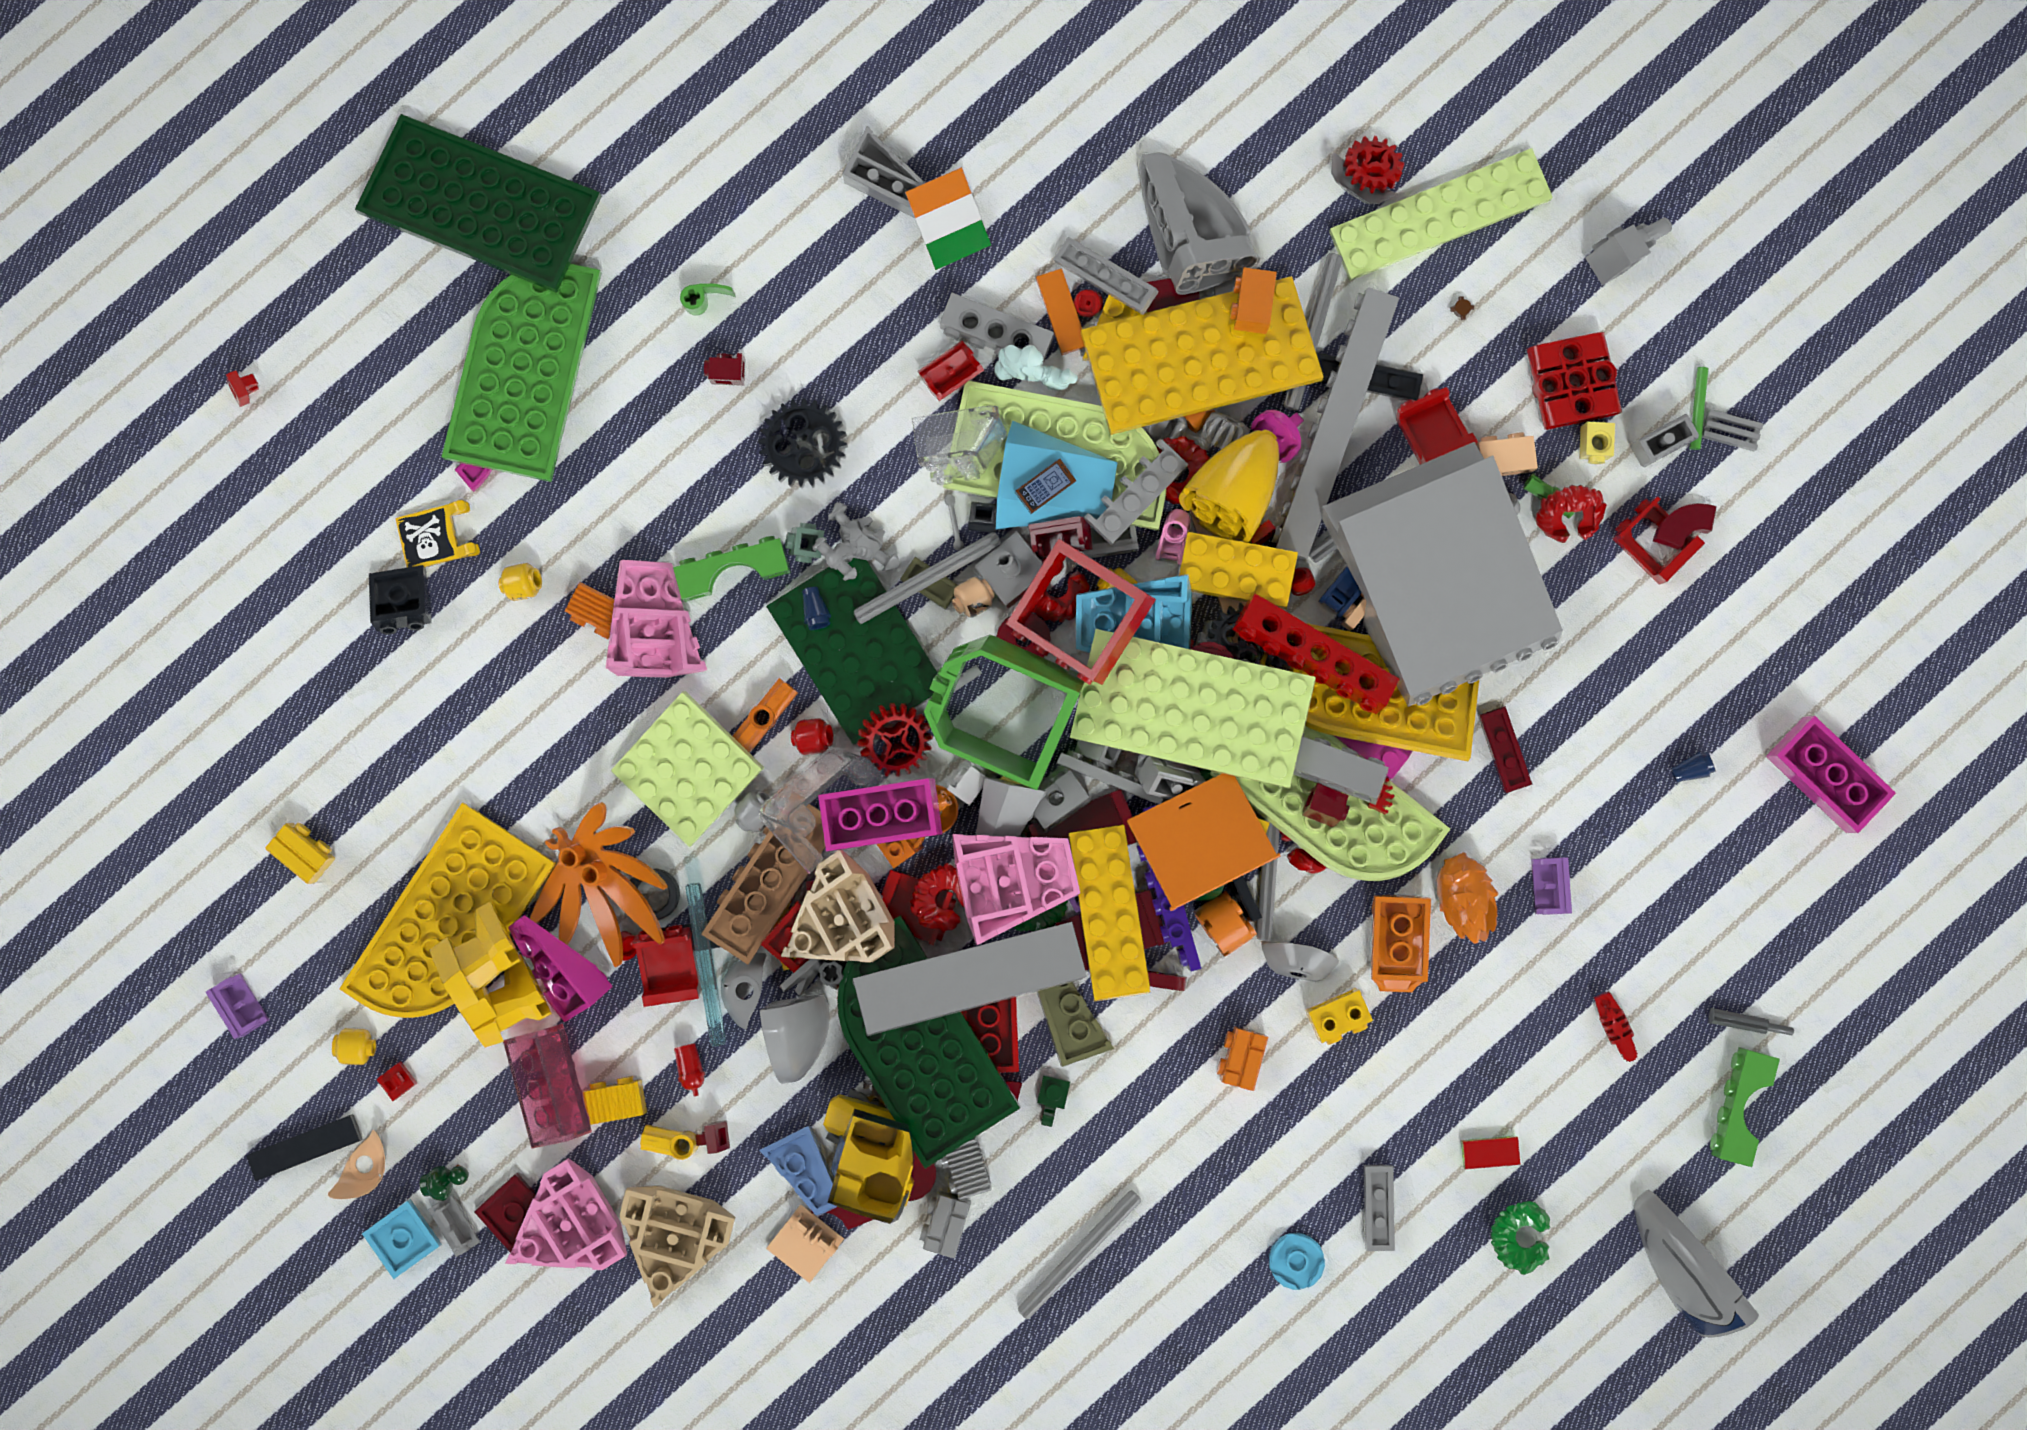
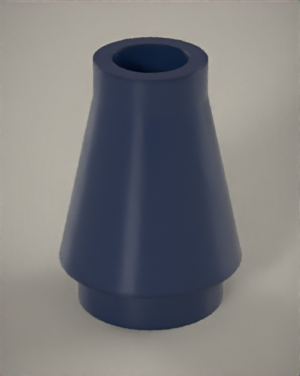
M818 587L804 589L802 591L804 623L808 624L809 630L827 627L830 625L829 619L831 615L819 593Z
M1700 751L1671 768L1676 783L1710 777L1711 773L1716 772L1709 753H1701Z

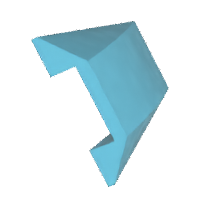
M1012 421L1005 443L998 489L996 530L1018 526L1026 527L1029 524L1077 516L1084 517L1087 513L1093 516L1094 519H1098L1107 509L1101 499L1107 496L1112 501L1118 463ZM1061 459L1076 479V482L1030 514L1015 494V491L1055 461Z
M1189 574L1133 584L1156 599L1133 637L1190 649L1192 591ZM1116 587L1077 594L1076 649L1090 653L1096 629L1114 633L1135 599Z

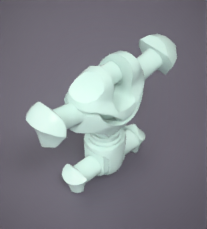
M1014 345L1006 346L999 351V361H997L994 367L995 375L1002 381L1012 379V377L1026 381H1041L1043 385L1047 386L1048 390H1063L1070 383L1074 384L1078 380V376L1069 368L1063 371L1052 365H1043V356L1034 345L1026 346L1023 349Z

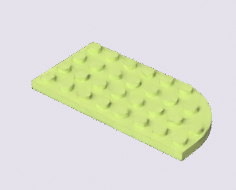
M1306 726L1303 733L1306 738L1315 740V738L1324 739L1331 743V747L1339 750L1342 747L1348 748L1333 735L1321 733ZM1211 771L1209 774L1216 777L1222 773ZM1293 775L1291 788H1285L1235 776L1251 807L1321 864L1349 878L1381 881L1406 874L1423 863L1450 831L1448 826L1390 780L1387 783L1384 782V784L1393 786V789L1386 792L1394 794L1395 797L1393 799H1386L1393 804L1390 808L1383 807L1385 810H1388L1386 815L1368 808L1369 802L1349 795L1346 805H1349L1350 808L1346 819L1340 821L1334 827H1330L1302 816L1309 792L1317 783Z

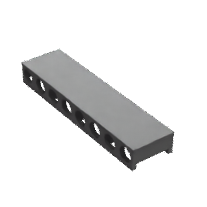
M1069 922L853 978V984L859 1001L866 1035L869 1036L1078 981L1087 977L1073 924Z

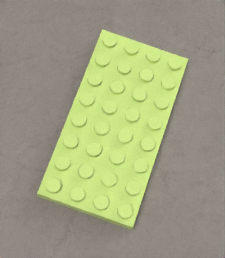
M1095 630L1087 664L1089 668L1092 669L1114 634L1113 632ZM1132 637L1103 685L1094 681L1091 685L1086 682L1084 683L1070 738L1291 788L1316 677Z

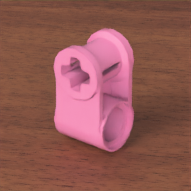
M1175 509L1168 513L1162 535L1159 539L1156 560L1164 558L1177 561L1178 565H1181L1187 533L1191 523V518L1186 511ZM1171 524H1179L1182 528L1176 529Z

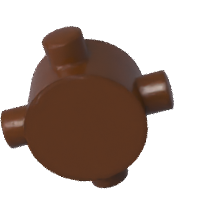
M1464 296L1458 297L1456 304L1450 307V312H1454L1461 320H1466L1469 312L1474 310V304L1471 305L1468 300L1464 299Z

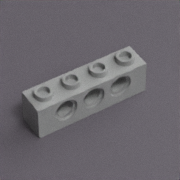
M951 293L940 320V329L944 330L943 334L953 339H958L959 336L968 339L970 345L979 349H984L986 346L995 350L994 354L997 356L1001 349L1008 345H1014V341L1017 338H1026L1029 345H1034L1042 354L1043 364L1054 338V332L954 293ZM967 318H974L978 321V324L975 328L968 329L963 326V322ZM997 327L1004 333L1002 337L993 339L988 335L990 329Z

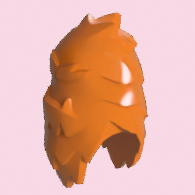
M1462 852L1457 856L1444 860V866L1439 870L1436 879L1437 896L1439 897L1440 911L1444 912L1446 921L1450 926H1453L1456 934L1461 939H1465L1466 935L1469 940L1476 944L1479 942V939L1485 942L1488 939L1489 931L1494 932L1496 929L1498 915L1495 897L1499 893L1491 884L1493 880L1486 874V868L1476 860L1469 858L1465 852Z

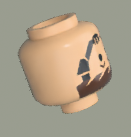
M972 577L954 588L955 598L952 600V604L959 614L964 613L966 616L973 618L991 608L994 593L985 579L980 580L977 577Z

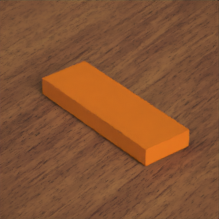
M1062 268L1036 276V282L1061 356L1084 349L1081 336L1082 326Z

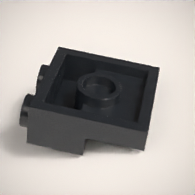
M423 565L369 573L370 623L377 632L391 635L395 634L398 628L407 627L410 630H421L424 628V624L432 623L431 599L427 594V574Z

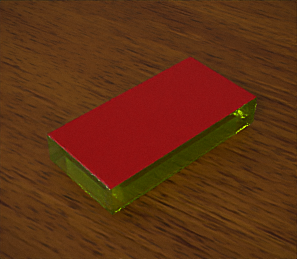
M1518 1136L1461 1140L1464 1169L1521 1165Z

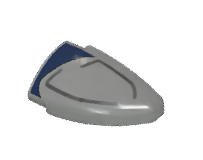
M1647 1190L1640 1195L1634 1203L1639 1234L1650 1264L1676 1309L1683 1314L1695 1331L1703 1337L1725 1336L1752 1325L1758 1319L1759 1314L1718 1261L1656 1194Z

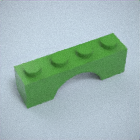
M768 536L759 539V544L753 546L743 543L733 546V551L722 554L721 550L707 553L706 558L696 561L695 558H688L679 561L680 566L673 567L681 599L688 602L712 595L717 577L724 570L733 566L750 567L756 570L764 580L791 573L783 541L780 538L775 539V536Z
M1740 1047L1733 1054L1731 1078L1727 1080L1724 1087L1725 1102L1717 1114V1122L1719 1123L1717 1133L1713 1134L1710 1141L1711 1155L1748 1167L1753 1166L1759 1140L1746 1127L1744 1107L1748 1098L1755 1091L1763 1087L1773 1086L1780 1061L1779 1058Z

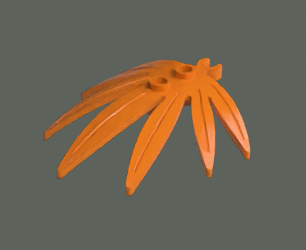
M600 802L594 805L584 816L572 840L568 838L567 832L561 827L552 830V833L557 836L558 842L553 838L546 840L545 844L550 849H558L560 851L558 856L559 862L546 881L530 919L536 924L539 923L553 909L564 890L560 912L559 940L568 945L575 933L581 913L582 884L607 952L614 967H618L623 961L622 937L615 912L603 890L659 945L664 943L665 938L657 917L645 897L629 879L615 868L662 890L667 889L668 886L659 874L644 862L630 855L603 848V846L617 844L630 838L635 831L628 826H613L596 833L603 825L607 813L606 805Z

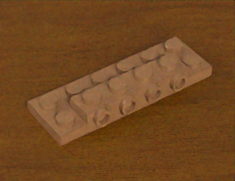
M793 794L776 821H769L763 831L766 837L761 844L756 842L747 855L751 858L745 868L743 866L738 868L732 878L735 884L730 891L725 889L716 902L720 906L701 934L747 965L751 962L761 947L762 940L770 933L826 848L820 810Z

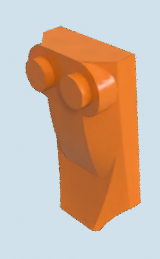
M1374 895L1371 907L1373 914L1371 979L1376 983L1380 991L1413 992L1421 983L1428 982L1431 898L1410 895Z

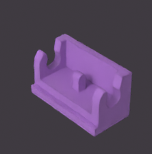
M1568 858L1531 859L1535 914H1571L1572 904Z
M241 973L225 979L205 992L234 1039L246 1036L269 1021L268 1016Z

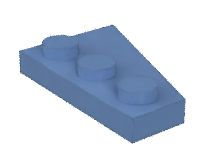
M807 1126L759 1150L776 1167L775 1169L790 1183L794 1191L816 1216L837 1207L827 1203L834 1179L811 1126Z

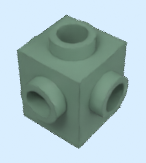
M800 523L799 527H793L791 532H787L785 548L789 549L788 555L796 556L795 561L812 563V558H821V553L818 550L814 551L813 545L818 538L826 539L824 531L816 530V525L809 523ZM801 538H805L808 541V545L804 549L800 547Z

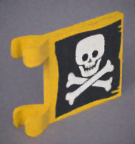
M458 500L447 505L395 518L406 567L420 565L429 567L480 554L478 544L470 542L458 546L452 516L469 513L470 506L468 502Z

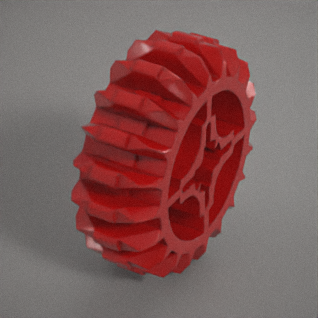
M890 703L889 711H886L884 706L880 705L879 710L881 713L879 715L871 711L869 714L873 720L864 719L862 721L863 725L868 729H859L858 734L864 738L859 739L857 744L859 747H865L860 751L861 757H867L865 760L867 766L875 764L873 769L876 773L880 772L884 767V775L887 777L890 775L891 770H894L896 777H900L901 769H904L906 774L910 775L911 770L909 767L914 765L915 768L919 769L921 766L917 760L926 761L928 757L923 751H931L932 749L931 745L926 742L932 740L933 736L931 733H925L930 729L929 723H923L925 719L923 714L915 716L917 710L914 707L910 708L906 713L907 706L904 703H901L899 710H896L894 703ZM901 720L892 728L883 726V724L889 721ZM910 724L916 729L917 733L915 746L911 745L906 739L909 732L907 728ZM875 734L884 740L881 755L877 754L873 749ZM896 735H898L901 742L897 744L894 742V745H892L888 737L894 736L896 738ZM898 752H903L907 754L902 758L892 759V757Z

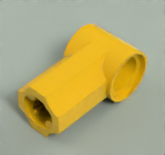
M645 1125L640 1141L641 1150L670 1155L678 1160L689 1158L698 1150L699 1146H696V1134L694 1132H681L652 1125ZM680 1139H685L689 1142V1152L680 1149Z

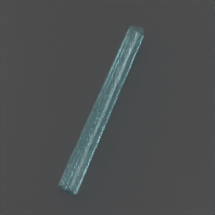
M690 883L686 885L685 890L710 1045L721 1046L725 1044L726 1038L710 940L701 935L707 926L700 883Z

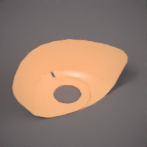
M372 1130L371 1135L350 1156L338 1182L328 1192L330 1198H358L371 1192L381 1181L385 1171V1155L380 1137L375 1130ZM366 1155L372 1159L373 1168L370 1172L361 1173L357 1170L356 1161L360 1156Z

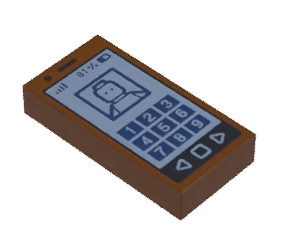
M1058 459L1018 488L1015 494L1028 512L1032 514L1075 483L1076 479L1062 460Z

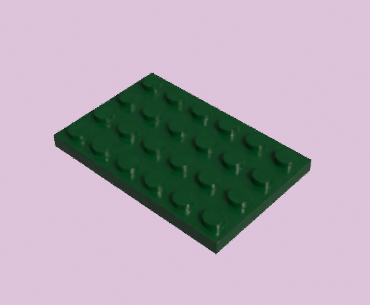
M853 558L852 561L848 562L852 568L855 567L857 570L855 579L845 581L843 580L844 575L838 569L835 570L834 568L827 567L766 606L853 746L857 744L859 739L864 738L858 734L859 729H868L863 725L862 721L864 719L873 720L869 714L871 711L879 715L881 713L879 710L880 705H883L885 710L889 711L890 703L895 704L896 710H899L901 703H904L907 706V713L910 708L916 707L933 695L934 691L929 688L933 678L938 673L895 605L863 624L857 621L854 615L855 609L887 592L868 561L859 558ZM810 587H818L819 593L831 615L829 619L830 625L817 630H809L808 624L804 623L802 591ZM889 721L883 724V726L885 727L893 721Z

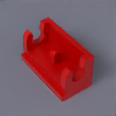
M960 341L917 372L931 394L938 401H941L983 372L984 369L973 356L972 350L963 341Z

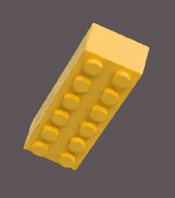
M1120 825L1069 833L1070 849L1080 890L1078 901L1094 1002L1149 994L1150 985L1125 827Z

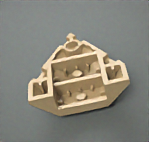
M838 850L818 864L815 871L817 876L811 890H808L791 930L793 932L788 946L784 947L781 957L874 962L894 948L893 918L870 875L843 850Z
M662 1186L626 1188L619 1216L629 1235V1243L643 1281L649 1289L653 1308L657 1307L663 1299L678 1289L707 1264L719 1251L721 1252L728 1246L736 1217L714 1200Z

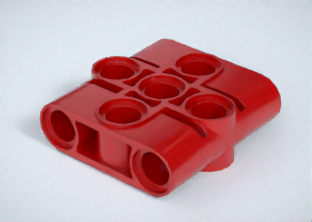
M1605 332L1544 343L1527 349L1534 382L1532 392L1538 399L1544 430L1607 418L1622 413L1615 381L1617 369L1610 359ZM1563 349L1571 350L1574 359H1566L1563 355ZM1596 370H1602L1606 374V381H1601L1597 378ZM1570 375H1574L1579 379V387L1570 384ZM1542 382H1550L1553 386V392H1546L1542 387ZM1576 402L1584 404L1586 408L1585 414H1581L1576 410Z

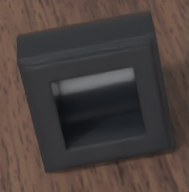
M971 502L968 530L996 533L997 504Z

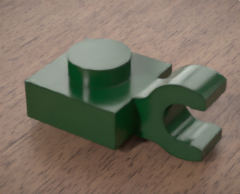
M1043 1075L1037 1103L1045 1105L1041 1125L1052 1127L1056 1108L1065 1109L1070 1081Z

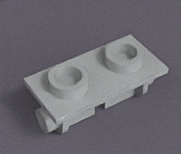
M453 1194L445 1201H440L428 1209L456 1257L480 1243L479 1238Z

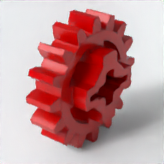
M1364 136L1361 143L1355 140L1352 148H1348L1343 167L1347 168L1345 176L1353 177L1351 180L1352 185L1356 183L1361 184L1359 190L1363 191L1365 187H1368L1370 193L1373 194L1375 188H1378L1381 193H1384L1386 187L1392 189L1395 183L1399 182L1404 163L1400 161L1403 155L1402 153H1395L1396 145L1390 147L1387 145L1388 139L1385 138L1382 142H1378L1377 136H1374L1373 140L1369 141Z

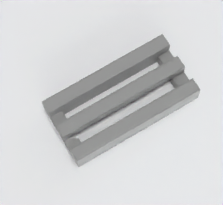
M1710 409L1707 411L1702 438L1754 452L1758 447L1757 441L1760 440V430L1763 428V423ZM1712 419L1753 429V432L1713 422ZM1710 428H1713L1728 433L1736 434L1739 436L1751 438L1750 442H1746L1728 436L1709 432Z

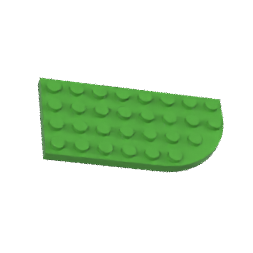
M570 264L557 293L510 275L487 296L474 323L444 444L443 459L552 482L602 275L600 270Z

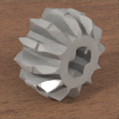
M1212 412L1205 421L1201 435L1207 442L1223 449L1231 442L1249 434L1250 430L1244 423L1230 415H1225L1222 412Z

